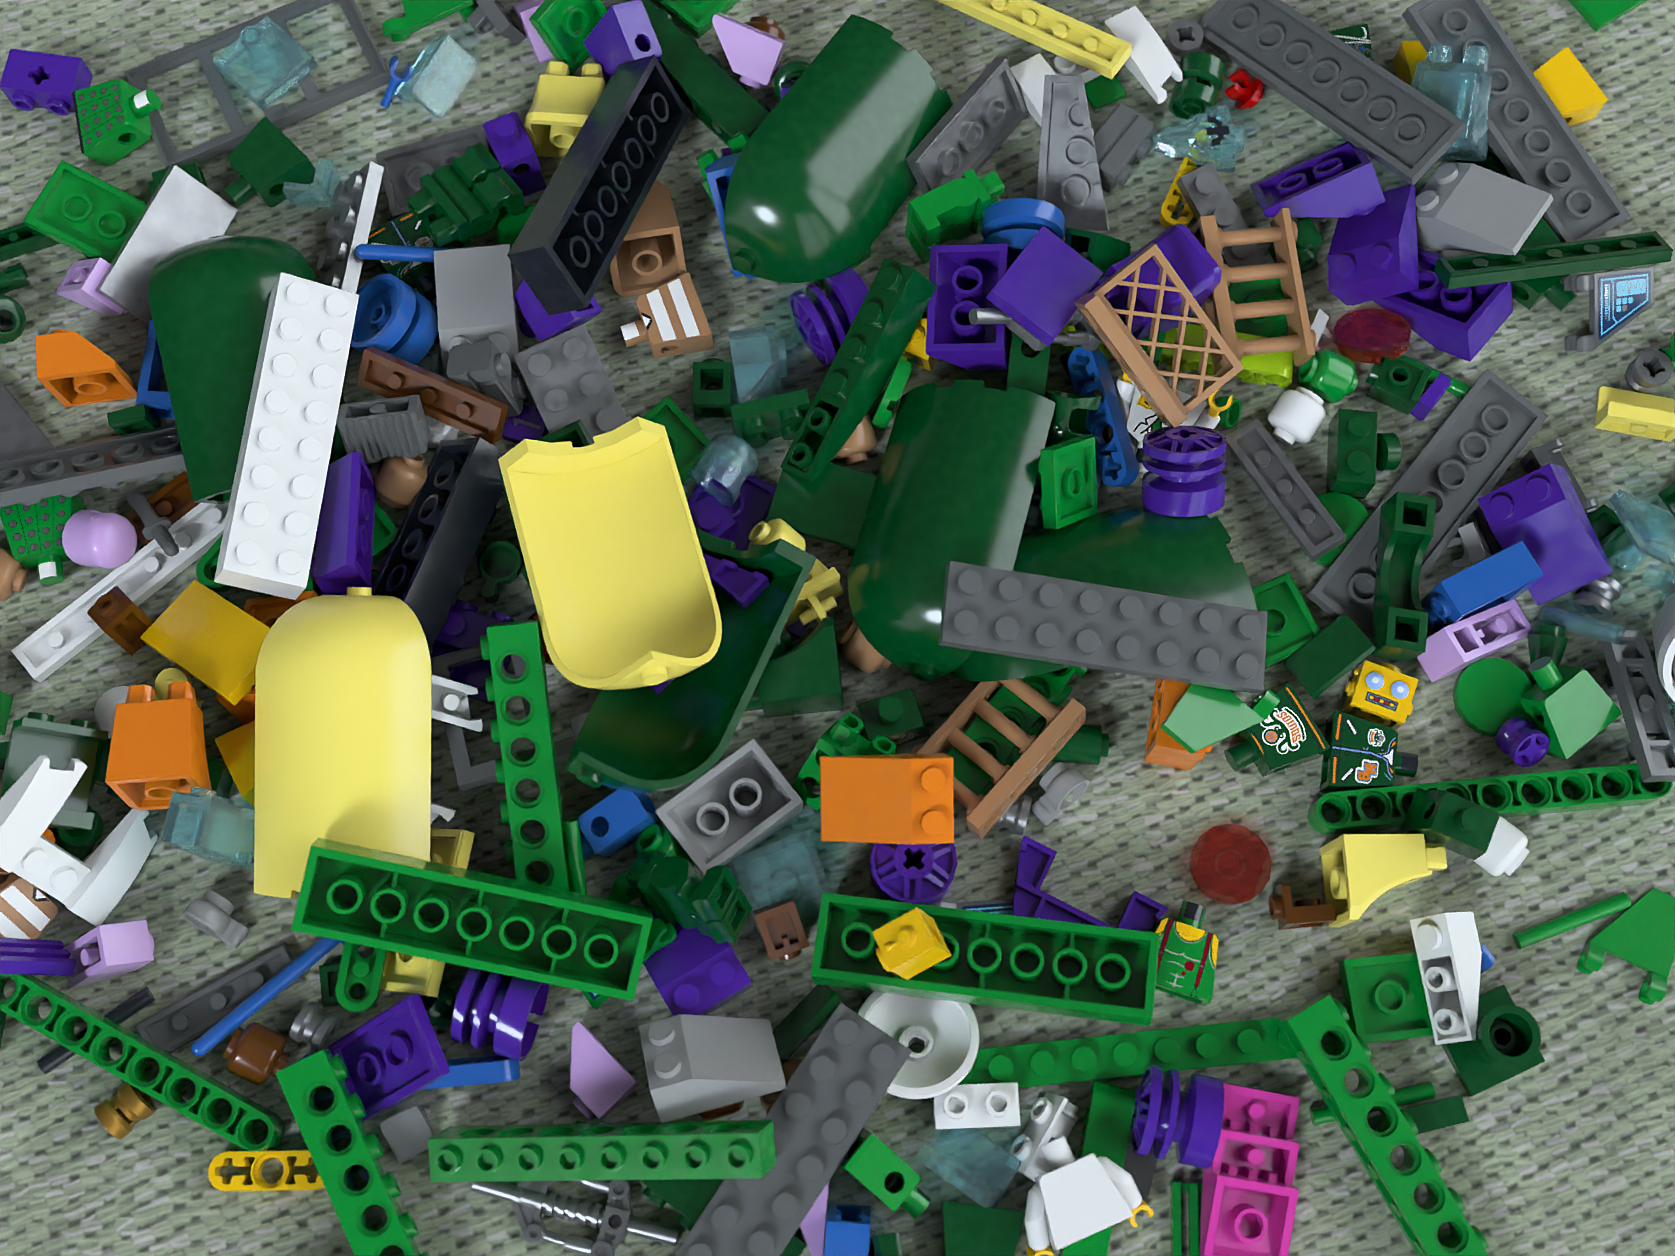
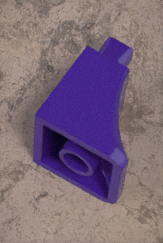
M1179 223L1168 227L1141 249L1110 266L1104 277L1095 282L1089 292L1091 293L1152 243L1158 246L1200 307L1203 306L1220 283L1221 269L1189 229ZM1152 257L1141 265L1138 283L1158 284L1160 267ZM1132 273L1122 281L1131 282ZM1166 277L1165 286L1173 287ZM1116 285L1104 296L1113 308L1126 310L1130 286ZM1137 287L1134 311L1153 313L1157 289ZM1164 290L1161 314L1180 316L1182 298L1177 292ZM1189 309V310H1188V316H1187V317H1193V318H1194V315L1192 314V312H1191L1190 309ZM1118 314L1121 320L1125 322L1126 314ZM1133 315L1131 333L1135 339L1140 340L1150 336L1152 317ZM1160 318L1158 334L1178 328L1179 321Z

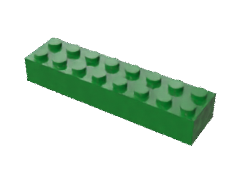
M318 837L310 847L291 930L633 1001L653 916L650 908Z
M822 892L810 976L815 984L1149 1026L1153 1019L1160 933ZM918 907L934 919L951 956L906 980L894 972H887L876 954V948L879 946L872 932L889 921L897 919Z

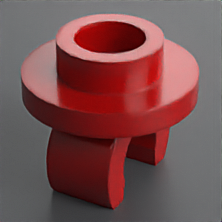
M1242 69L1230 75L1229 79L1235 84L1227 88L1225 94L1231 100L1236 101L1234 107L1240 111L1255 107L1263 97L1264 91L1262 89L1264 83L1256 77L1251 78Z

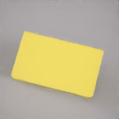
M1601 386L1598 390L1595 428L1671 442L1675 438V400Z

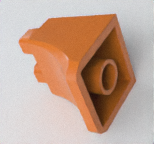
M187 681L171 682L168 685L167 700L155 701L156 691L152 686L145 684L129 686L125 703L116 704L105 782L129 807L137 810L195 807L210 804L212 802V787L205 750L203 713L196 705L195 689Z

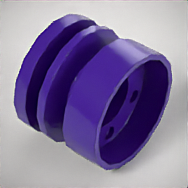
M851 267L824 279L826 295L818 286L811 284L806 288V295L799 290L789 297L795 323L803 341L825 367L832 364L869 291L861 277Z
M1181 425L1177 428L1163 427L1145 434L1142 447L1145 453L1142 458V465L1148 471L1144 473L1142 478V504L1144 507L1157 514L1175 517L1203 516L1221 509L1225 502V476L1220 470L1224 469L1226 464L1224 453L1227 446V438L1223 433L1200 426Z
M874 843L869 864L871 884L881 900L922 905L940 903L950 890L957 867L956 848L954 843ZM906 855H909L911 858L919 855L922 858L920 863L921 869L918 870L914 866L909 869L905 868Z
M470 968L459 988L454 1005L451 1025L452 1041L464 1045L471 1038L473 1048L481 1049L491 1034L494 1033V1053L522 1062L531 1050L539 1028V1024L527 1021L529 1013L539 1016L543 1015L550 984L514 977L510 984H508V975Z
M1149 1064L1136 1091L1131 1122L1133 1130L1132 1149L1134 1154L1147 1156L1153 1143L1155 1159L1162 1160L1165 1159L1172 1142H1175L1176 1158L1179 1164L1204 1169L1210 1168L1217 1151L1222 1129L1225 1095L1222 1080L1193 1073L1190 1075L1184 1091H1181L1177 1070L1169 1069L1162 1080L1161 1067Z

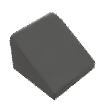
M419 1104L378 1123L398 1163L428 1150V1139L435 1135L423 1105Z

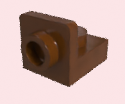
M118 586L113 587L108 593L99 597L95 604L87 611V614L131 656L145 644L140 637L154 623Z
M1289 883L1279 884L1273 889L1274 895L1269 896L1270 916L1272 920H1278L1279 930L1328 926L1336 921L1334 904L1321 905L1319 898L1295 901L1296 907H1293Z
M792 897L753 911L770 961L777 958L780 961L795 958L802 953L801 949L809 947Z

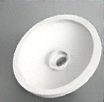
M873 992L858 1012V1015L908 1049L915 1042L921 1043L924 1046L923 1051L919 1053L912 1052L886 1091L892 1095L908 1099H924L943 1094L965 1078L976 1060L979 1048V1027L974 1011L969 1003Z

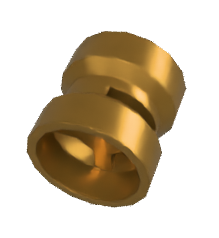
M127 1082L119 1087L118 1094L112 1099H104L94 1107L95 1115L100 1123L117 1139H123L132 1131L134 1123L139 1119L146 1120L157 1110L156 1105L148 1094Z

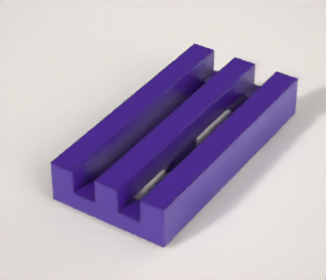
M0 938V974L72 976L77 962L75 959H69L71 954L68 950L63 949L64 944L62 941Z

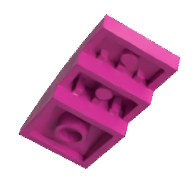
M1223 1082L1225 1095L1221 1134L1214 1160L1210 1168L1204 1169L1200 1256H1288L1299 1189L1292 1185L1300 1144L1293 1140L1300 1097Z

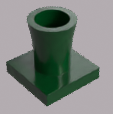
M1504 984L1479 995L1476 1040L1441 1044L1468 1097L1481 1093L1545 1062L1539 1050L1541 1031L1537 1021L1527 1010L1515 1005Z

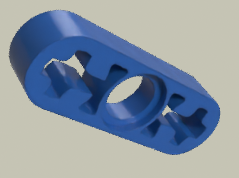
M500 1055L448 1059L446 1062L451 1073L423 1089L516 1080L521 1077L520 1063L517 1060Z

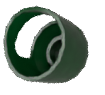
M1053 390L1045 392V398L1056 403L1046 440L1048 446L1079 436H1094V433L1087 429L1086 422L1089 410L1100 409L1102 396L1089 397Z

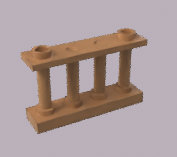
M1282 208L1270 222L1271 227L1222 231L1221 228H1217L1215 215L1200 216L1190 232L1221 269L1220 283L1203 304L1207 317L1239 362L1242 356L1293 351L1295 366H1303L1315 355L1317 336L1315 331L1310 328L1295 244L1298 230L1295 221H1291L1289 208ZM1266 242L1274 243L1277 263L1230 268L1227 264L1223 263V247ZM1280 278L1283 299L1240 304L1230 301L1228 292L1230 283ZM1286 314L1290 336L1243 341L1236 337L1234 327L1236 319ZM1211 340L1210 348H1217ZM1211 353L1214 374L1219 375L1229 367V364L1222 354Z
M1021 678L980 682L923 746L921 744L916 745L909 754L942 753L951 743L994 778L993 784L995 786L986 796L982 794L977 796L953 776V797L967 808L966 813L968 816L966 822L968 830L981 840L1086 722V707L1074 698L1065 707L1062 705L1057 707ZM1002 685L1047 719L1046 724L1048 727L1039 737L1035 734L1030 736L988 703ZM976 714L1021 749L1020 754L1022 756L1012 767L1009 764L1002 765L962 732Z

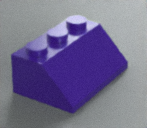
M1007 244L930 246L929 281L937 287L928 303L927 355L968 370L1007 369V325L971 324L969 321V312L973 308H998L986 297L1011 266Z
M351 452L328 465L314 542L317 543L316 556L312 557L309 570L311 579L316 581L324 594L347 593V587H372L376 488L374 486V479L360 452Z

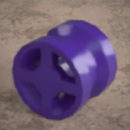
M1514 717L1505 722L1498 730L1496 745L1504 753L1510 754V757L1518 766L1530 767L1544 758L1549 749V739L1542 731L1534 729L1533 724L1528 719Z

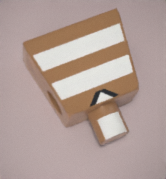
M689 272L639 296L635 302L640 319L620 326L627 347L648 341L654 359L714 348L712 332Z
M0 868V938L37 939L57 915L59 908L43 890L14 872L8 873Z

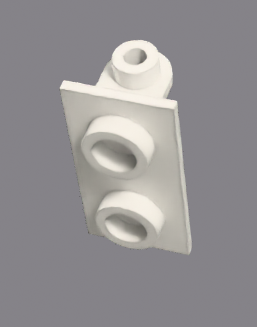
M1018 1083L956 1085L949 1091L934 1096L933 1115L936 1130L1021 1126Z
M1046 1091L1044 1097L1038 1099L1033 1105L1030 1114L1031 1121L1025 1132L1013 1142L1010 1149L1011 1157L1007 1166L1023 1173L1025 1177L1034 1182L1035 1177L1049 1172L1051 1168L1041 1146L1048 1143L1051 1137L1058 1139L1065 1136L1067 1139L1075 1122L1078 1120L1075 1114L1079 1108L1068 1102L1067 1098Z

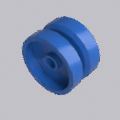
M1005 199L993 203L985 209L982 219V236L984 238L982 244H1007L1010 265H1012L1042 226L1062 240L1064 237L1065 217L1059 208L1039 199Z
M390 273L379 274L366 281L356 291L359 299L350 346L363 354L364 349L373 346L416 365L435 342L438 333L437 306L423 295L413 291L412 287Z

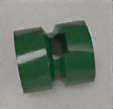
M1203 52L1186 54L1181 59L1179 65L1183 79L1181 82L1176 81L1169 109L1175 117L1198 123L1208 122L1207 116L1214 117L1220 97L1219 92L1221 91L1227 69L1225 64L1214 55Z

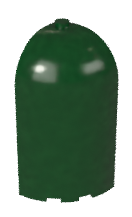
M851 14L748 139L731 175L725 203V236L733 270L780 283L812 282L835 275L850 267L865 254L917 185V181L906 158L949 111L953 103L947 90H940L930 75L933 68L914 48L909 52L893 40V32L866 18Z
M247 235L214 236L184 245L164 254L155 263L150 274L148 287L150 310L193 502L210 504L230 502L270 294L280 273L283 272L316 282L312 269L303 255L284 241ZM343 392L341 393L338 413L341 404H345ZM337 423L329 465L347 455Z
M955 380L953 386L938 387L934 382L925 384L907 392L901 397L848 575V596L854 619L861 633L871 646L890 662L912 672L911 674L919 680L933 682L958 668L974 652V650L939 645L947 564L950 561L1013 571L1039 471L1040 450L1045 447L1056 405L1055 402L1043 396L1010 385L1006 392L985 388L984 381Z
M1142 501L1096 513L1059 529L1042 528L1022 534L1013 571L1257 610L1243 562H1234L1226 545L1230 543L1231 537L1217 516L1209 518L1207 514L1193 517L1167 516L1146 509ZM974 651L950 674L967 681L991 682L1035 676L1067 668L1071 665Z
M695 528L704 554L721 561L726 559L736 563L739 568L752 573L754 571L759 572L768 578L770 585L745 610L719 587L714 585L713 590L722 622L721 642L715 656L702 666L676 677L659 695H656L650 686L617 690L600 689L566 761L565 770L575 774L580 781L592 787L598 788L600 785L625 791L657 792L685 785L711 769L723 755L732 739L814 565L816 557L782 538L766 545L751 544L749 551H739L734 549L736 545L733 541L715 537Z

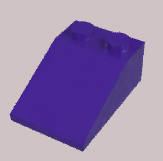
M1349 141L1250 185L1265 217H1275L1282 208H1289L1291 217L1350 218L1354 215H1366L1375 210L1377 205L1386 202L1371 160L1363 149L1354 146Z
M1409 184L1382 192L1386 202L1377 205L1375 210L1366 215L1338 218L1328 253V290L1345 305L1354 306L1419 289L1415 186Z
M1417 247L1419 289L1373 301L1436 349L1470 362L1513 313L1511 282L1447 289L1435 272L1436 259L1444 258L1445 256Z
M1549 463L1477 499L1492 533L1502 549L1505 550L1523 541L1544 574L1528 588L1538 606L1614 573L1564 467Z
M652 910L653 920L658 919L659 917ZM678 922L674 926L677 931V937L670 944L654 952L643 962L673 1016L679 1014L706 1016L753 987L752 981L728 942L717 944L708 935H702L698 928L685 929Z

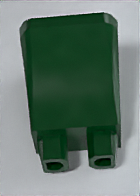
M833 617L823 618L815 630L803 642L785 654L767 662L745 711L763 709L766 718L845 710L837 635Z

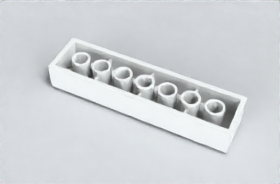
M283 272L280 273L271 290L214 578L216 583L296 600L306 589L359 299L358 294Z

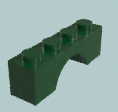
M1396 492L1381 505L1371 642L1377 649L1370 656L1409 662L1426 652L1428 612L1421 606L1419 580L1423 558L1434 535L1436 498Z

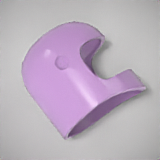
M90 509L80 510L73 514L66 522L62 533V545L66 555L77 564L102 569L118 568L129 562L133 557L137 547V534L129 520L121 515L101 513Z

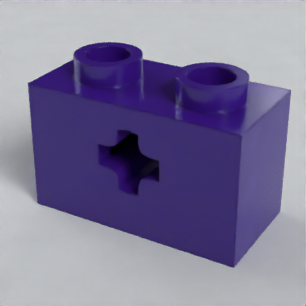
M10 48L0 81V89L16 108L25 111H32L34 107L44 108L54 114L66 116L69 112L75 113L72 93L90 87L93 75L82 58Z

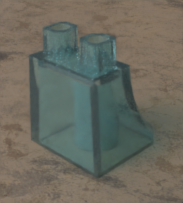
M1432 44L1425 62L1418 61L1411 87L1465 121L1466 130L1440 159L1483 161L1486 159L1488 151V113L1492 75L1488 70L1489 52L1484 46H1468L1465 48L1463 62L1451 63L1454 52L1451 46Z

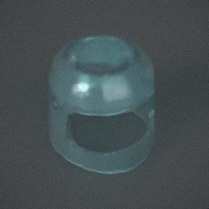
M722 433L714 436L709 441L689 472L695 481L709 495L713 494L720 504L732 507L740 496V487L747 476L755 474L759 462L755 450L748 442L737 435ZM713 478L726 487L730 493L717 488L713 484Z

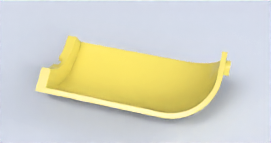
M637 416L613 431L594 436V444L573 448L571 441L549 443L530 439L522 440L499 458L498 461L545 645L552 662L559 672L569 681L582 687L605 690L631 689L660 684L684 675L710 661L717 653L721 642V615L665 426Z
M347 587V595H324L309 598L294 605L279 617L262 643L255 676V894L295 898L296 892H300L310 847L318 837L430 861L431 660L427 640L418 618L405 602L396 597L372 596L371 587Z

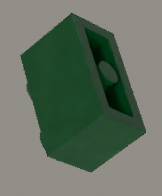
M1339 408L1328 424L1326 493L1338 492L1353 498L1364 499L1375 486L1378 412Z

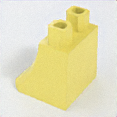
M549 62L545 75L541 74L539 76L532 105L524 120V128L536 156L565 157L606 87L601 65L586 63L582 66L581 77L569 76V67L564 62Z
M1343 834L1320 847L1325 904H1334L1336 921L1328 926L1330 928L1342 927L1354 922L1361 917L1371 903L1387 890L1402 887L1421 878L1432 875V871L1446 869L1447 859L1444 843L1425 844L1424 834Z

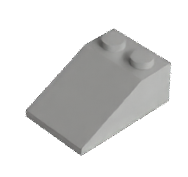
M1441 162L1415 199L1417 243L1424 248L1516 255L1554 199L1547 192L1473 163Z
M510 244L434 251L438 332L444 369L448 365L449 351L455 345L465 343L472 345L476 341L490 339L500 353L508 355L510 362H516L513 355L524 351L522 332L520 330L519 308L514 299L516 284L513 263L507 256L511 249Z
M753 738L657 809L655 813L704 876L707 869L729 863L772 836L801 814L803 800Z
M679 1014L639 1025L649 1088L661 1124L787 1089L771 1023L768 1019Z

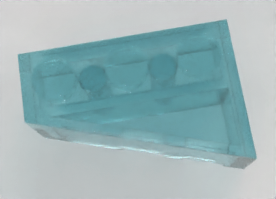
M191 787L190 793L173 791L160 839L161 842L214 864L254 870L255 811L235 805L233 800L216 797L217 792L204 788Z

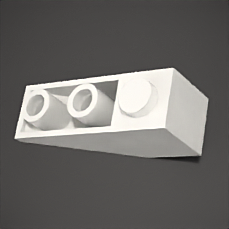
M1473 912L1442 913L1410 920L1435 1045L1476 1040L1482 951Z

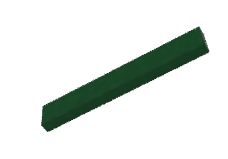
M1656 231L1524 247L1520 248L1516 255L1476 253L1436 259L1435 272L1447 289H1456L1670 262L1673 249Z

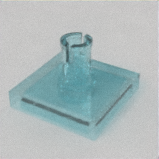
M267 16L255 26L244 28L240 32L239 39L212 60L215 68L262 110H265L318 66L314 56Z
M1618 489L1608 500L1631 540L1613 554L1614 562L1628 573H1632L1648 556L1675 568V515Z

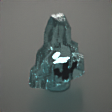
M1219 104L1207 106L1205 113L1190 116L1185 125L1169 126L1153 135L1152 140L1154 151L1173 158L1188 157L1196 165H1206L1212 162L1217 172H1234L1235 153L1243 152L1245 131L1241 121L1232 122L1228 105Z

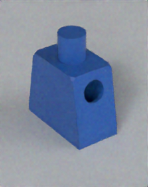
M618 789L577 818L582 831L580 832L583 859L594 852L596 855L610 858L635 843L639 834L648 826L661 822L655 813L657 809L647 792ZM608 824H609V830H608V832H607V834H606V833H605V830H606V827H607Z
M828 1203L824 1256H868L871 1206Z

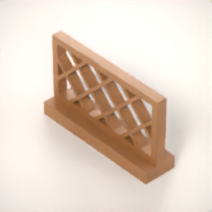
M1154 243L1149 245L1091 293H1085L1074 302L1160 421L1171 428H1177L1186 421L1185 415L1244 369L1161 250ZM1152 257L1160 267L1158 284L1138 283L1141 265ZM1132 273L1131 282L1122 281ZM1166 277L1173 287L1165 286ZM1116 285L1130 286L1126 310L1113 308L1104 296ZM1137 287L1157 289L1153 313L1134 311ZM1164 290L1175 291L1182 298L1180 316L1161 314ZM1189 309L1195 316V318L1187 317ZM1118 314H1126L1125 322L1121 320ZM1133 315L1152 317L1149 341L1135 339L1132 335ZM1160 318L1179 321L1175 344L1156 342ZM1186 322L1200 323L1204 329L1202 347L1183 345ZM1211 340L1217 348H1209ZM1140 345H1148L1147 354ZM1156 346L1174 348L1171 371L1158 370L1153 364ZM1182 349L1201 351L1197 374L1179 372ZM1209 352L1222 354L1229 364V367L1218 376L1205 375ZM1163 376H1170L1169 384ZM1178 377L1196 379L1194 395L1182 404L1175 394ZM1204 380H1209V381H1211V382H1209L1206 386L1203 387V385H1204Z

